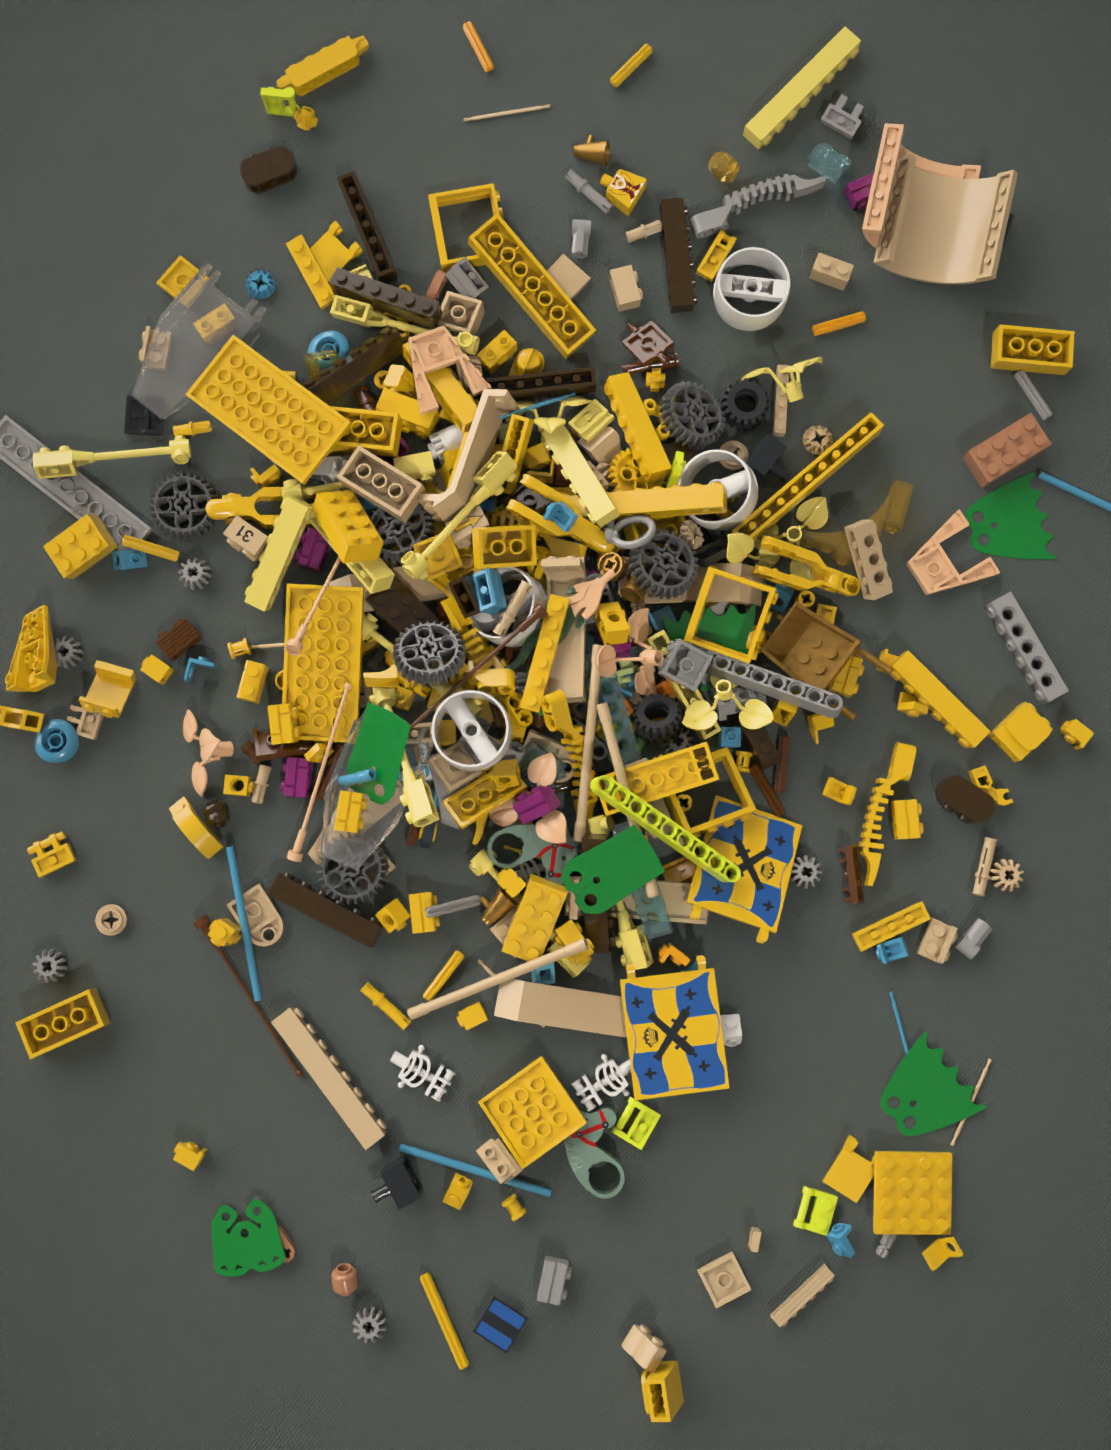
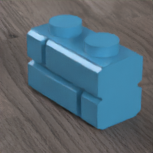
M487 568L474 573L472 576L480 612L494 615L504 611L507 608L500 572Z

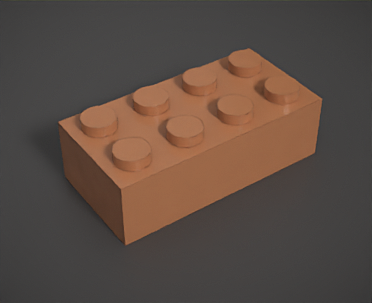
M1032 413L969 450L962 459L981 488H984L1040 454L1052 443Z

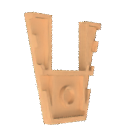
M445 326L408 338L420 415L438 410L439 408L425 374L459 363L473 396L483 393L484 389H491V385L484 380L481 372L473 366L470 358L459 348V344Z
M960 509L906 563L926 595L989 578L1000 573L991 557L959 575L942 549L941 542L969 526Z

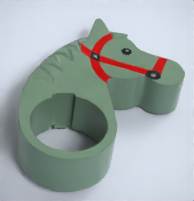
M519 823L503 827L490 836L487 843V852L495 865L509 869L535 857H540L543 866L547 869L545 879L560 885L563 884L561 875L566 864L574 856H577L576 846L582 843L573 841L574 837L571 838L567 834L566 843L547 842L537 835L536 824ZM504 833L516 835L521 843H523L520 856L510 863L500 862L492 854L493 841Z
M603 1107L593 1112L580 1111L588 1123L564 1139L569 1163L578 1181L590 1193L603 1199L614 1197L621 1191L624 1185L625 1171L621 1162L599 1146L597 1140L602 1136L604 1129L611 1128L616 1123V1112L610 1107ZM603 1161L614 1164L620 1172L619 1184L610 1191H601L595 1188L590 1180L589 1169L593 1164Z

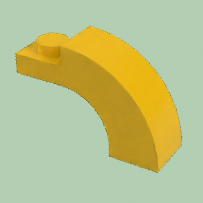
M0 705V726L40 733L44 714Z
M182 797L169 808L173 815L172 818L180 830L207 859L223 848L216 834L204 824L188 799Z

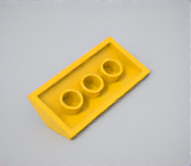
M490 772L443 800L442 804L452 820L461 829H464L528 787L520 778V786L497 788L495 782L491 781Z

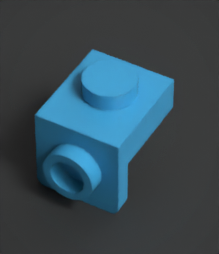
M552 502L546 508L543 518L545 520H552L564 532H569L578 515L564 502Z
M903 936L881 942L877 945L876 954L883 964L909 956Z
M837 1223L826 1235L832 1245V1250L838 1256L851 1258L856 1253L846 1237L853 1229L851 1225Z

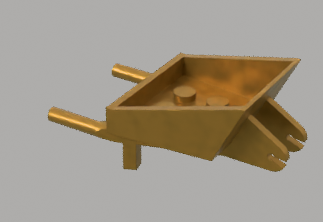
M795 602L785 617L777 616L781 622L773 633L766 631L769 639L760 650L793 679L826 691L852 656L866 659L886 674H889L892 670L890 666L870 652L860 649L859 647L862 643L858 639L798 602ZM829 704L831 707L837 708L836 705ZM842 705L840 713L853 722L857 715Z

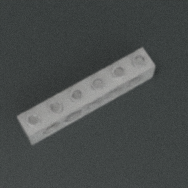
M1010 591L985 605L987 607V614L996 623L998 633L1005 638L1008 650L1013 652L1016 657V664L1026 674V681L1033 686L1036 698L1042 704H1045L1068 692V688L1012 592ZM1003 612L1009 614V620L1003 617ZM1013 628H1016L1018 630V637L1013 634ZM1023 644L1028 647V653L1022 650ZM1032 661L1038 664L1037 670L1032 667ZM1042 677L1047 680V686L1042 684Z

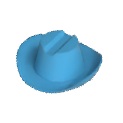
M338 331L322 332L311 341L307 352L308 358L320 370L329 368L334 365L337 359L349 355L350 345L346 337Z
M53 719L41 726L40 733H37L35 737V751L37 755L50 763H61L71 759L79 748V737L76 730L70 723L62 719Z

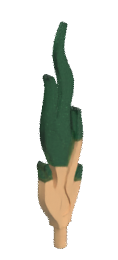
M612 569L606 572L600 579L596 578L592 581L576 584L566 591L567 595H576L567 597L570 599L559 644L570 632L575 618L582 609H585V611L577 620L575 625L577 629L596 612L603 591L606 588L605 584L616 575ZM541 629L527 637L518 658L513 663L504 667V669L512 670L524 663L532 649L537 645Z

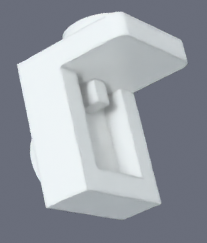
M739 1014L720 1015L724 1045L733 1047L741 1044L742 1030Z

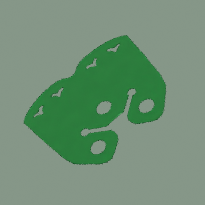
M253 1199L246 1208V1215L253 1221L261 1223V1228H258L250 1221L237 1222L232 1228L231 1233L228 1234L226 1230L237 1219V1213L228 1205H222L218 1209L212 1221L211 1229L216 1273L235 1277L244 1275L249 1269L265 1272L280 1266L285 1261L286 1257L273 1212L260 1200ZM254 1207L261 1209L260 1215L256 1216L253 1214ZM225 1212L230 1215L228 1221L222 1219V1214ZM242 1229L248 1230V1237L244 1238L241 1236ZM274 1256L280 1258V1259H276L275 1262H273ZM261 1260H263V1262L266 1263V1265H264V1264L258 1265V1264L261 1262ZM237 1264L239 1266H242V1268H238L237 1270H235ZM225 1265L228 1270L221 1269V1267Z

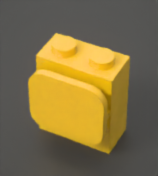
M1027 702L1019 704L988 734L1014 762L1021 761L1033 749L1037 748L1053 730L1050 727V722L1046 718L1041 717L1036 712V708Z
M661 1361L655 1372L644 1370L641 1377L645 1410L650 1415L651 1422H671L684 1403L678 1361Z

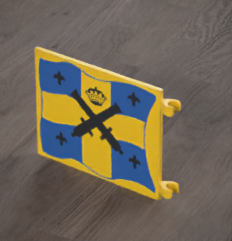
M716 795L708 821L743 809L741 803ZM756 809L751 814V818L745 821L736 820L734 821L735 824L727 828L720 826L717 831L711 834L705 832L703 839L705 844L739 867L741 871L740 879L736 882L723 883L696 865L686 903L693 905L690 913V919L696 921L700 918L703 908L760 928L756 941L763 944L768 940L769 932H777L803 825ZM713 858L711 859L712 867L715 866V860ZM729 869L726 872L728 878L731 876Z
M702 955L696 956L698 970L636 978L634 965H626L627 979L620 980L635 1101L730 1089L714 968L706 969V960Z

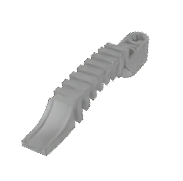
M785 174L783 178L777 176L774 180H771V178L766 179L765 183L760 181L756 186L754 184L749 185L748 189L746 187L741 188L740 192L737 190L733 191L731 199L729 194L724 196L722 207L696 214L690 219L695 237L704 238L719 233L721 229L725 231L729 227L727 219L730 213L735 211L736 215L740 214L741 207L743 209L748 208L749 201L751 205L755 204L756 197L761 202L764 200V194L766 193L767 200H771L774 192L776 200H779L783 192L785 201H790L791 193H793L794 198L823 188L826 177L821 176L806 180L797 177L795 174L791 176Z

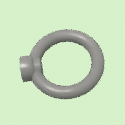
M643 515L626 517L617 522L613 528H605L607 544L613 543L623 549L641 547L647 544L656 533L654 521ZM643 523L648 526V532L637 540L623 541L620 539V530L629 524Z

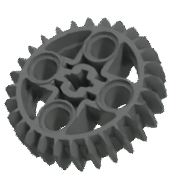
M682 381L669 388L661 398L662 401L659 404L661 407L658 410L662 413L659 418L664 420L661 425H666L665 432L669 431L671 433L670 437L674 436L676 442L681 441L682 446L687 444L689 449L694 447L695 450L699 447L701 449L709 447L723 433L725 428L724 422L726 421V418L723 417L725 412L721 411L722 405L718 404L719 399L713 397L715 393L710 394L708 392L709 388L705 390L703 389V384L697 386V382L691 384L690 381L686 383Z
M181 471V476L174 472V478L167 475L168 481L166 482L161 479L162 486L155 485L158 491L151 492L155 499H149L154 504L149 506V509L154 511L150 513V516L155 518L153 523L158 525L157 528L164 535L167 536L169 534L171 539H174L176 536L177 540L181 541L183 537L187 542L189 541V536L196 540V534L203 537L202 531L209 533L207 527L214 528V525L211 523L214 519L207 515L206 507L200 509V505L212 499H220L216 494V489L212 488V484L207 482L205 477L201 478L197 473L194 476L190 471L187 476L184 471ZM183 485H188L187 490L180 491ZM194 485L201 488L206 495H195ZM174 488V496L165 497ZM170 504L168 510L162 511L164 505ZM196 516H205L204 519L198 525H196ZM164 518H175V527L169 525ZM189 521V526L182 528V524Z
M420 502L406 523H403L394 516L388 517L390 514L376 506V511L371 510L373 516H368L380 537H386L379 555L386 563L391 561L396 565L397 561H399L403 565L401 562L402 557L409 551L415 553L414 544L435 536L433 532L435 530L434 520ZM384 519L386 525L379 528V525ZM421 532V535L416 541L414 535ZM397 545L401 549L400 551H389Z
M659 528L647 544L634 548L629 553L631 557L628 559V562L632 564L628 569L634 570L631 576H636L637 578L634 583L640 582L641 586L639 589L645 587L646 594L650 591L653 592L652 597L659 594L660 599L666 596L667 600L672 596L676 598L691 588L696 580L695 577L698 575L696 570L699 568V565L695 563L699 558L693 557L697 551H691L693 545L688 546L686 544L688 539L682 540V534L675 536V530L669 534L667 528L663 532ZM654 542L664 543V545L660 548ZM679 555H681L684 562L678 559ZM643 565L649 568L648 573L644 570ZM666 580H668L669 582H671V583L674 584V585H673V586H667V585H664L663 583H664Z
M427 619L426 624H422L419 621L418 626L412 624V629L405 627V633L400 632V638H396V644L393 645L394 664L397 667L398 673H401L403 678L407 677L408 682L414 680L415 685L421 682L423 687L426 683H429L430 687L433 686V683H437L440 686V681L444 680L447 683L448 677L454 679V673L459 674V668H463V662L466 659V648L461 634L457 633L456 628L451 629L450 624L445 627L443 621L437 624L436 620L434 623H429Z
M348 832L345 839L340 834L339 841L332 838L333 845L326 843L329 848L328 850L321 849L325 855L318 856L322 860V863L316 864V866L321 867V870L317 871L316 874H322L318 882L324 881L325 884L321 888H328L326 895L334 893L333 900L339 896V903H342L344 898L347 899L348 905L351 899H354V903L358 904V899L361 898L364 903L365 896L372 899L371 892L379 893L376 889L377 886L380 888L384 887L380 883L381 880L387 881L383 877V874L389 872L383 869L384 866L389 865L383 862V859L387 856H381L380 853L384 849L380 848L377 850L376 847L379 843L376 842L372 845V838L370 837L366 841L365 834L358 838V833H355L354 837L351 838ZM348 844H360L367 849L355 855ZM341 846L347 849V854L343 858L337 855V849ZM367 852L374 854V861L372 863L364 861V855ZM333 854L339 866L328 873V862ZM350 856H352V858L354 859L359 858L358 861L348 860L344 863V865L341 862L347 860ZM350 863L352 865L359 864L355 869L356 873L347 872L350 868ZM377 863V874L372 883L365 871ZM361 871H362V873H363V875H364V876L357 877V878L355 879V881H353L352 878H347V879L345 878V877H347L348 875H349V877H356V876H358V875L361 873ZM335 873L341 877V881L337 885L331 882V876ZM361 879H365L368 882V888L364 891L358 888V882ZM350 881L357 893H346L339 890L338 887Z

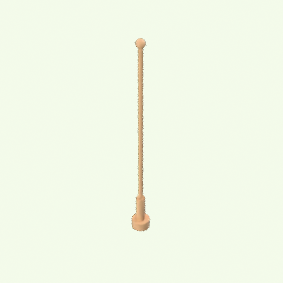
M339 556L305 623L300 626L295 638L289 639L285 646V650L290 655L298 656L303 649L301 642L308 630L307 626L341 561Z
M345 683L344 685L345 691L302 829H299L294 848L288 851L286 857L295 862H302L304 854L301 853V848L307 832L305 829L347 694L352 688L351 683Z

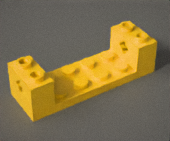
M708 742L624 768L630 791L647 803L720 779ZM615 772L606 774L617 781ZM600 780L599 787L604 790L605 784ZM617 791L615 798L617 801H620L621 795ZM600 798L606 816L620 812Z

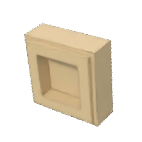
M753 1226L750 1229L748 1247L752 1252L758 1253L761 1231L758 1227Z

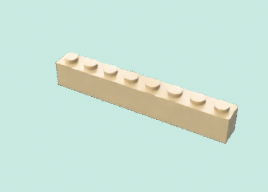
M294 1006L290 1007L271 1023L364 1149L367 1150L387 1133L385 1123L380 1118L377 1119L375 1117L373 1107L370 1103H365L361 1098L363 1096L362 1092L358 1087L354 1088L349 1082L351 1078L346 1071L342 1072L338 1067L339 1062L334 1055L330 1056L326 1051L327 1045L322 1039L318 1040L315 1036L316 1031L310 1023L306 1024L302 1011L298 1007L296 1009Z

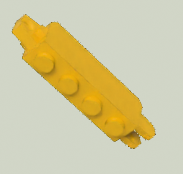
M364 35L351 39L349 36L340 38L336 43L322 48L314 55L307 56L303 61L292 64L285 70L286 75L276 81L277 88L284 90L287 87H291L296 95L303 96L357 67L360 63L359 56L369 49Z

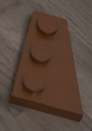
M252 728L257 761L304 755L314 746L313 740H299L293 743L272 745L270 730L269 732H261L257 728Z

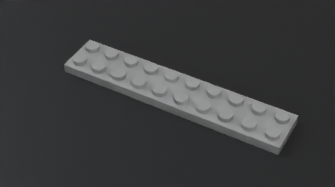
M7 415L0 421V459L78 520L87 514L98 515L118 545V548H116L118 551L132 549L122 545L124 535L145 540L153 531L152 528L79 471H77L75 476L38 479L33 468V453L40 452V449L46 446Z

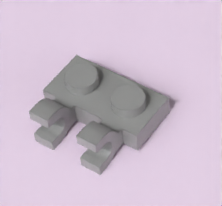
M841 94L835 106L831 103L829 104L820 123L852 140L862 121L858 118L864 106L857 103L850 115L843 111L848 97Z

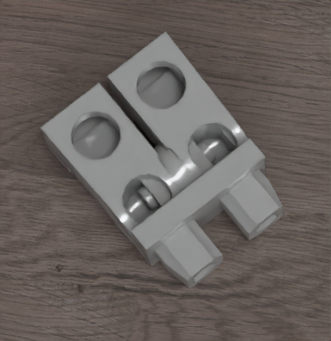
M710 684V700L713 705L714 696L717 695L716 688ZM740 685L732 688L733 693L743 707H745L746 702L750 699H758L766 704L765 694ZM732 698L727 701L719 699L714 709L719 721L727 720V715L743 711L739 709Z

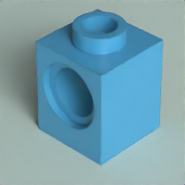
M720 727L721 731L718 732L717 747H741V727Z

